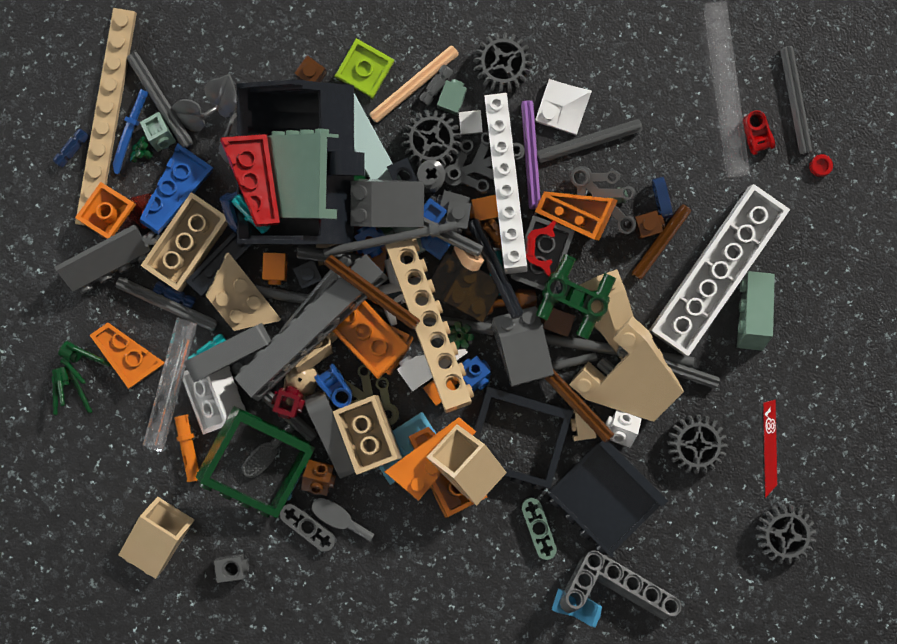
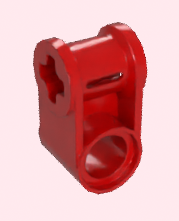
M757 110L745 115L742 124L752 155H757L759 151L768 148L775 149V140L765 114ZM751 116L758 118L759 125L757 127H753L750 124Z

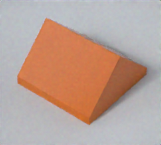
M100 182L75 218L101 237L108 239L115 235L136 204Z

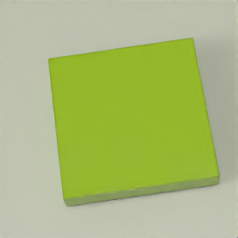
M356 38L335 74V78L347 85H354V89L373 99L395 60Z

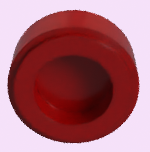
M820 154L812 158L809 168L813 175L824 177L832 171L833 162L829 156Z

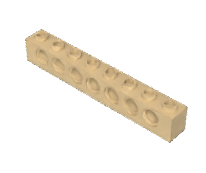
M412 239L385 245L407 309L420 320L415 331L445 413L470 405L474 394L470 384L466 385L463 376H466L463 364L457 363L455 355H458V350L455 342L450 343L448 334H451L447 321L442 322L440 314L443 313L439 300L435 301L432 293L435 292L432 280L426 279L424 272L428 270L424 259L419 260L417 252L420 251L417 240ZM404 256H411L413 261L410 264H403L401 259ZM412 276H417L421 279L417 285L410 284L408 280ZM419 297H426L428 303L420 306L416 303V300ZM428 317L436 320L435 325L431 327L424 325L423 322ZM435 338H440L444 341V344L439 348H435L431 345V342ZM442 359H448L452 365L448 369H442L439 366V362ZM456 380L459 383L458 389H448L446 386L447 382Z

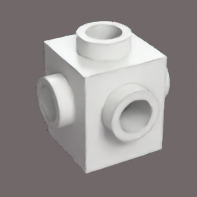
M616 410L613 417L609 416L605 424L614 433L611 441L631 448L638 435L641 418Z

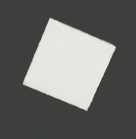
M481 110L459 112L461 135L483 133Z

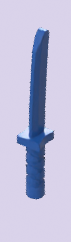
M142 89L139 91L129 117L126 116L124 119L127 122L113 161L115 174L120 173L135 125L138 126L140 123L137 119L148 95V92Z

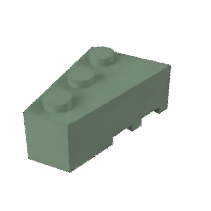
M748 271L740 281L742 297L739 302L740 317L736 348L763 351L772 339L775 274Z

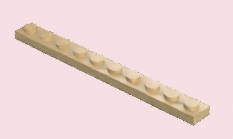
M113 8L77 214L100 182L107 185L128 66L127 56L130 55L137 15L135 11ZM76 219L75 224L85 226Z

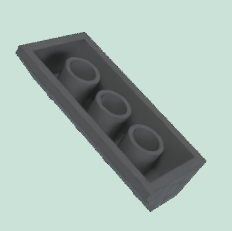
M132 225L54 268L72 292L83 294L93 289V284L99 281L104 283L112 279V274L118 271L120 273L128 271L132 268L131 264L137 261L142 263L153 246H144L145 242L142 241V238L146 235V232L143 228Z

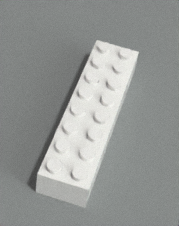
M752 184L749 186L655 320L649 332L682 355L689 356L790 209L756 185Z

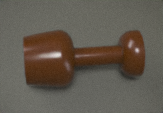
M517 288L514 291L522 310L534 306L537 308L535 288ZM503 299L495 300L487 316L493 312V308L506 307Z

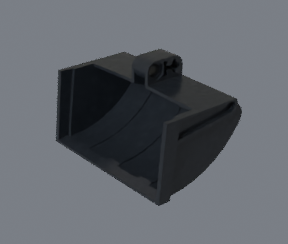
M295 79L237 83V136L262 134L270 136L272 131H282L286 135L287 130H314L315 133V129H329V134H339L338 138H327L326 209H337V219L279 218L280 223L278 225H271L265 233L261 234L252 223L244 219L245 215L237 208V243L346 244L354 242V226H351V180H354V176H365V153L354 152V85ZM237 182V195H242V192Z

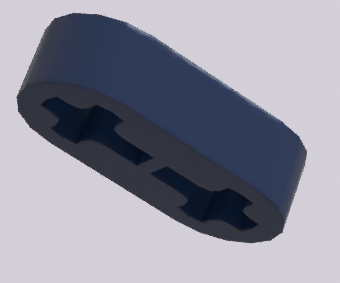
M664 177L652 179V188L659 215L661 214L663 219L672 218V206Z

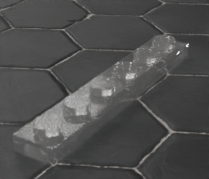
M176 318L143 446L163 452L167 440V434L186 367L184 362L188 360L197 323L181 318Z

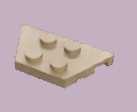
M228 252L214 277L212 285L206 293L209 301L234 331L254 327L260 323L264 325L280 321L281 318Z

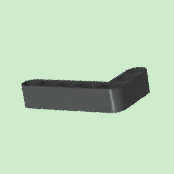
M591 551L581 558L560 599L561 608L567 613H573L583 607L595 582L598 581L663 620H668L678 615L682 608L679 599L598 551ZM588 558L594 560L595 568L589 565ZM608 569L614 573V579L608 576ZM579 577L586 581V587L580 585ZM627 581L633 584V590L627 587ZM646 592L652 595V602L646 598ZM569 596L575 598L576 606L570 604ZM665 603L670 605L671 613L665 609Z

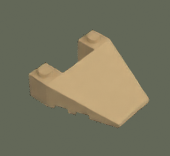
M631 316L613 338L628 354L607 376H604L588 361L574 376L569 385L588 401L654 422L684 390L672 369L665 362L662 352L655 345L649 330Z

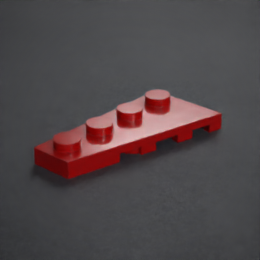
M267 134L221 137V144L255 226L278 225L280 219Z

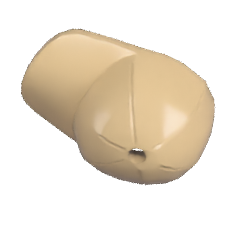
M294 367L286 374L283 388H286L288 385L300 389L299 393L304 394L302 400H305V396L312 394L318 383L314 376L319 375L317 369L312 367L309 370L298 373ZM287 398V404L293 405L294 400Z

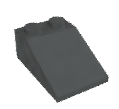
M351 180V226L424 227V181Z
M536 306L523 309L522 316L517 319H512L508 313L494 317L491 327L511 387L554 376L544 329L540 317L536 316Z

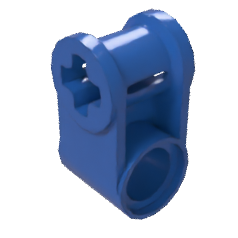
M331 364L330 368L321 375L314 376L320 388L328 395L336 407L343 408L350 404L352 390L334 364ZM339 391H344L347 393L348 399L340 401L337 399L336 394Z

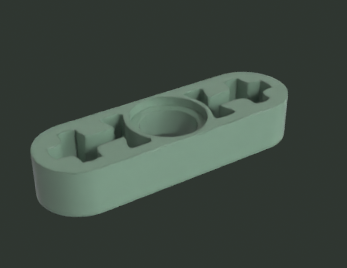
M528 497L522 502L521 509L535 549L540 558L544 560L552 559L557 549L541 503L534 497ZM528 502H532L533 505L537 504L538 507L535 508V513L537 516L541 514L542 518H535L529 522L528 518L533 517L530 510H525L528 507ZM537 522L545 525V531L539 535L535 534L532 530L533 525ZM549 535V539L546 538L545 541L548 546H552L548 555L545 552H540L543 549L541 540L538 543L536 542V539H542Z

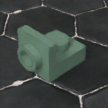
M160 112L140 122L148 141L157 152L168 148L176 142Z

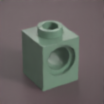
M452 79L451 82L446 80L437 103V109L458 116L467 92V88L463 87L464 83Z

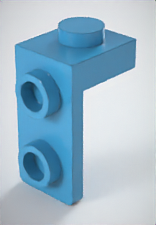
M558 589L552 610L576 617L587 625L596 627L601 616L602 606L587 598L583 607L573 613H567L560 606V599L565 590ZM569 596L570 604L576 606L575 598Z

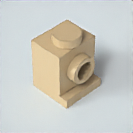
M574 410V418H571L570 423L572 432L576 431V435H572V439L579 441L596 438V433Z

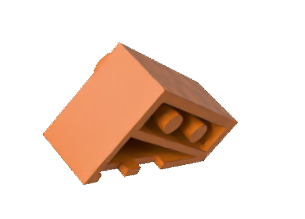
M544 191L535 212L599 241L618 200Z

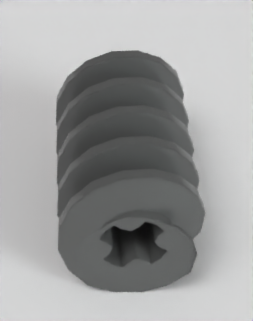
M436 160L424 161L419 166L416 179L417 181H424L425 193H434L441 188L445 180V169ZM431 174H433L434 178H430L429 180L426 178L427 175L430 176Z

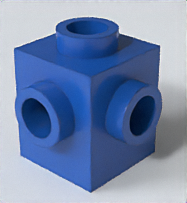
M361 227L357 230L358 234L354 237L356 241H361L369 236L376 238L384 236L381 229L376 230L375 227ZM385 245L357 250L359 255L363 253L374 258L383 253L382 249L385 248Z
M476 356L472 360L468 358L462 363L466 372V376H463L466 385L470 384L473 392L477 389L482 390L489 384L491 368L485 360L481 361Z

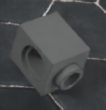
M244 554L218 557L214 560L217 583L244 579L247 576L246 573L249 572V563L247 559H244ZM228 563H235L238 567V572H229L227 568Z

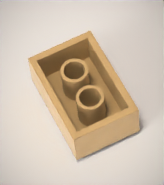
M373 395L333 411L356 475L402 458L379 395Z

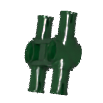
M564 254L556 272L553 271L545 283L542 292L544 298L536 316L548 320L556 303L561 302L583 313L584 318L576 334L588 340L596 322L601 321L603 315L607 312L610 297L608 296L617 278L604 273L597 290L592 292L569 281L568 276L576 259ZM554 281H558L561 284V290L557 294L552 293L550 290V285ZM595 300H599L602 305L601 310L597 313H594L591 309V304Z

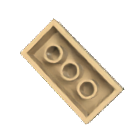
M191 192L141 266L175 290L182 292L187 285L185 281L200 267L228 226L224 214Z

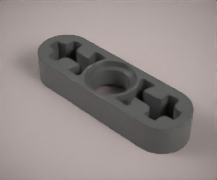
M289 503L283 507L280 512V518L285 524L319 550L329 551L333 548L336 539L330 530L296 504ZM293 508L295 510L294 515L298 518L301 514L304 516L298 523V526L294 525L297 521L293 517L286 518V509L291 510ZM305 521L312 522L314 525L313 532L305 533L302 530V523ZM318 528L322 530L319 535L322 537L328 535L330 537V545L325 544L322 546L320 544L322 540L318 536H316L315 540L311 538L315 535Z

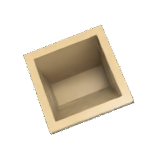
M458 424L427 456V459L458 491L476 506L507 473L487 446Z
M157 497L138 518L119 556L156 579L168 564L193 524L194 519Z

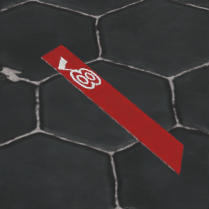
M776 399L763 403L765 498L777 486Z

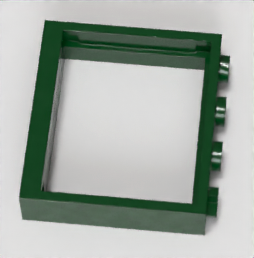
M233 406L195 477L200 482L199 486L205 490H217L223 498L227 500L234 498L239 501L238 504L247 509H250L252 506L258 509L257 512L264 517L269 518L271 515L278 518L315 447L310 442ZM240 422L300 450L271 505L265 504L210 478Z

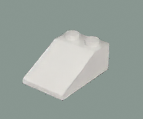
M466 349L458 350V355H455L456 360L468 353ZM409 355L399 362L401 367L397 370L412 391L432 378L425 355L415 356L414 358ZM442 359L439 362V366L442 369L452 364L448 359Z

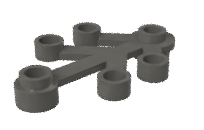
M484 132L481 135V145L472 164L464 166L468 154L473 152L474 145L470 140L461 142V151L455 164L449 165L445 169V182L448 185L458 186L465 184L477 189L480 194H485L489 191L487 180H475L467 176L472 173H478L494 180L493 170L488 168L493 166L492 157L485 158L490 142H485L484 138L489 136V132ZM513 143V149H520L518 154H514L515 162H520L525 156V149L520 143ZM469 144L471 145V148L469 150H464L463 146ZM454 171L458 172V176L455 178L450 176ZM482 183L487 185L484 190L479 189V185Z
M579 166L571 173V182L577 187V195L586 196L587 189L593 197H618L630 200L636 194L632 186L624 188H598L595 185V181H607L610 184L617 183L620 180V174L616 170L607 173H592L588 167ZM580 173L585 174L586 178L584 181L579 179ZM611 173L616 175L615 181L610 180L609 176ZM626 189H630L632 191V195L630 197H627L625 195ZM615 206L612 216L618 221L619 231L624 234L633 232L637 227L635 218L629 215L626 216ZM626 220L631 221V228L625 226Z

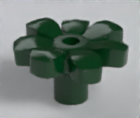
M142 136L137 144L133 145L130 161L135 163L138 158L141 159L142 157L151 159L153 152L147 149V137Z
M461 321L455 322L454 326H449L451 335H448L449 341L455 342L457 349L460 346L464 349L469 347L468 341L474 339V335L469 333L471 326L469 324L463 326Z

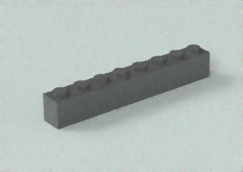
M366 254L363 257H358L350 268L376 288L388 279ZM338 276L336 282L331 287L324 289L314 303H310L304 308V313L288 323L285 331L272 338L271 344L267 348L257 352L254 360L249 365H244L234 379L251 398L259 401L364 302L368 296Z

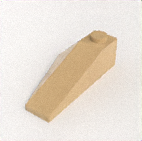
M616 269L607 273L617 279L608 296L610 297L607 312L603 315L601 321L596 322L594 327L601 332L617 354L620 345L613 338L617 331L633 316L621 277ZM604 274L579 286L592 292L596 291ZM599 300L593 301L591 304L592 311L597 313L601 310V302Z

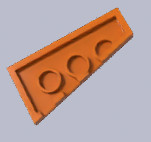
M459 417L384 472L419 501L441 475V472L427 459L431 451L456 424L471 435H474L476 431Z

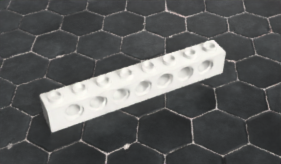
M507 93L484 95L505 274L527 272Z

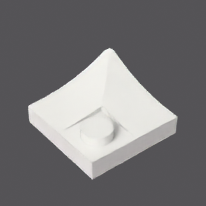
M549 79L535 122L577 135L592 91Z

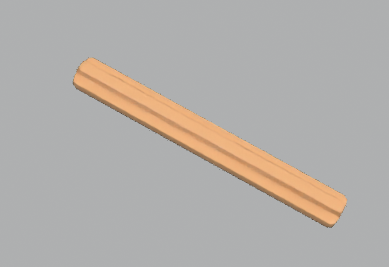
M449 46L370 112V117L373 121L378 123L436 75L442 65H448L458 56V51L453 46Z

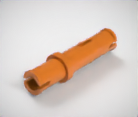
M188 414L174 417L178 433L176 439L180 442L187 482L197 481L195 476L199 468L192 439L195 438L194 433H191Z

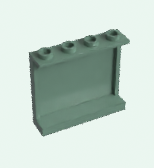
M315 129V133L314 130H287L286 135L282 131H272V135L267 136L279 218L337 219V209H326L327 138H338L339 134H329V129Z

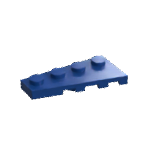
M177 143L172 158L169 159L163 176L160 177L154 194L151 195L140 217V222L159 235L176 215L191 192L195 193L211 175L213 167Z

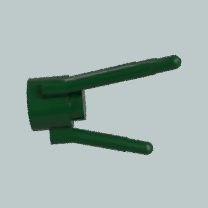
M66 341L58 352V355L62 357L60 363L65 365L82 384L86 382L71 365V362L76 363L80 360L81 356H84L106 367H110V363L104 361V359L79 348L70 341Z
M67 367L53 369V376L51 377L53 383V415L57 416L58 392L60 405H65L63 387L71 385V380L89 414L92 413L89 403L73 373Z

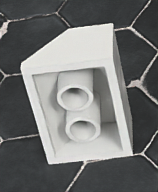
M230 366L195 383L188 370L180 373L203 435L222 428L233 406L245 411L237 385L230 372Z

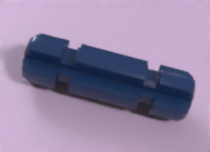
M78 129L73 134L74 138L71 137L60 150L61 153H57L53 158V161L58 166L64 167L68 162L67 159H71L82 146L81 143L88 139L89 135L84 130Z
M158 281L154 286L153 291L155 293L163 294L164 297L179 304L183 303V306L192 308L196 302L195 297L185 295L186 293L177 291L171 286L167 287V284Z

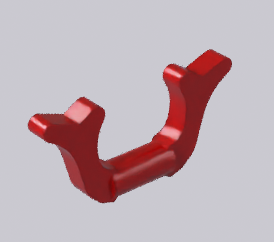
M555 220L545 228L532 230L527 236L526 259L529 263L543 269L547 276L551 275L549 266L552 264V260L540 261L536 259L535 244L538 235L544 234L551 238L555 236L553 231L556 224Z

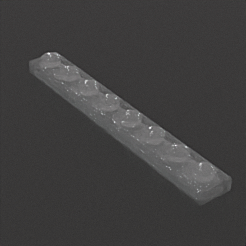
M727 1L705 3L703 7L727 178L750 175Z

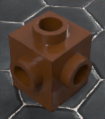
M309 460L303 474L301 490L327 496L329 488H334L336 475H333L334 466L325 462Z

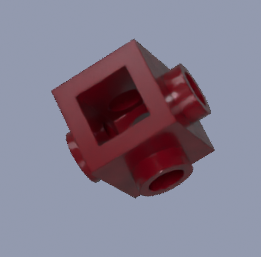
M287 385L286 388L279 389L278 392L274 393L272 404L274 405L272 411L285 419L296 417L304 409L305 400H302L304 394L299 393L300 389ZM287 398L294 400L293 405L287 404Z

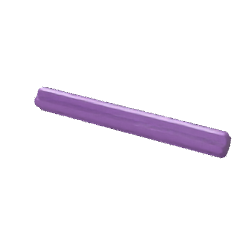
M527 100L522 101L521 110L529 209L534 210L540 201L534 107L533 101Z

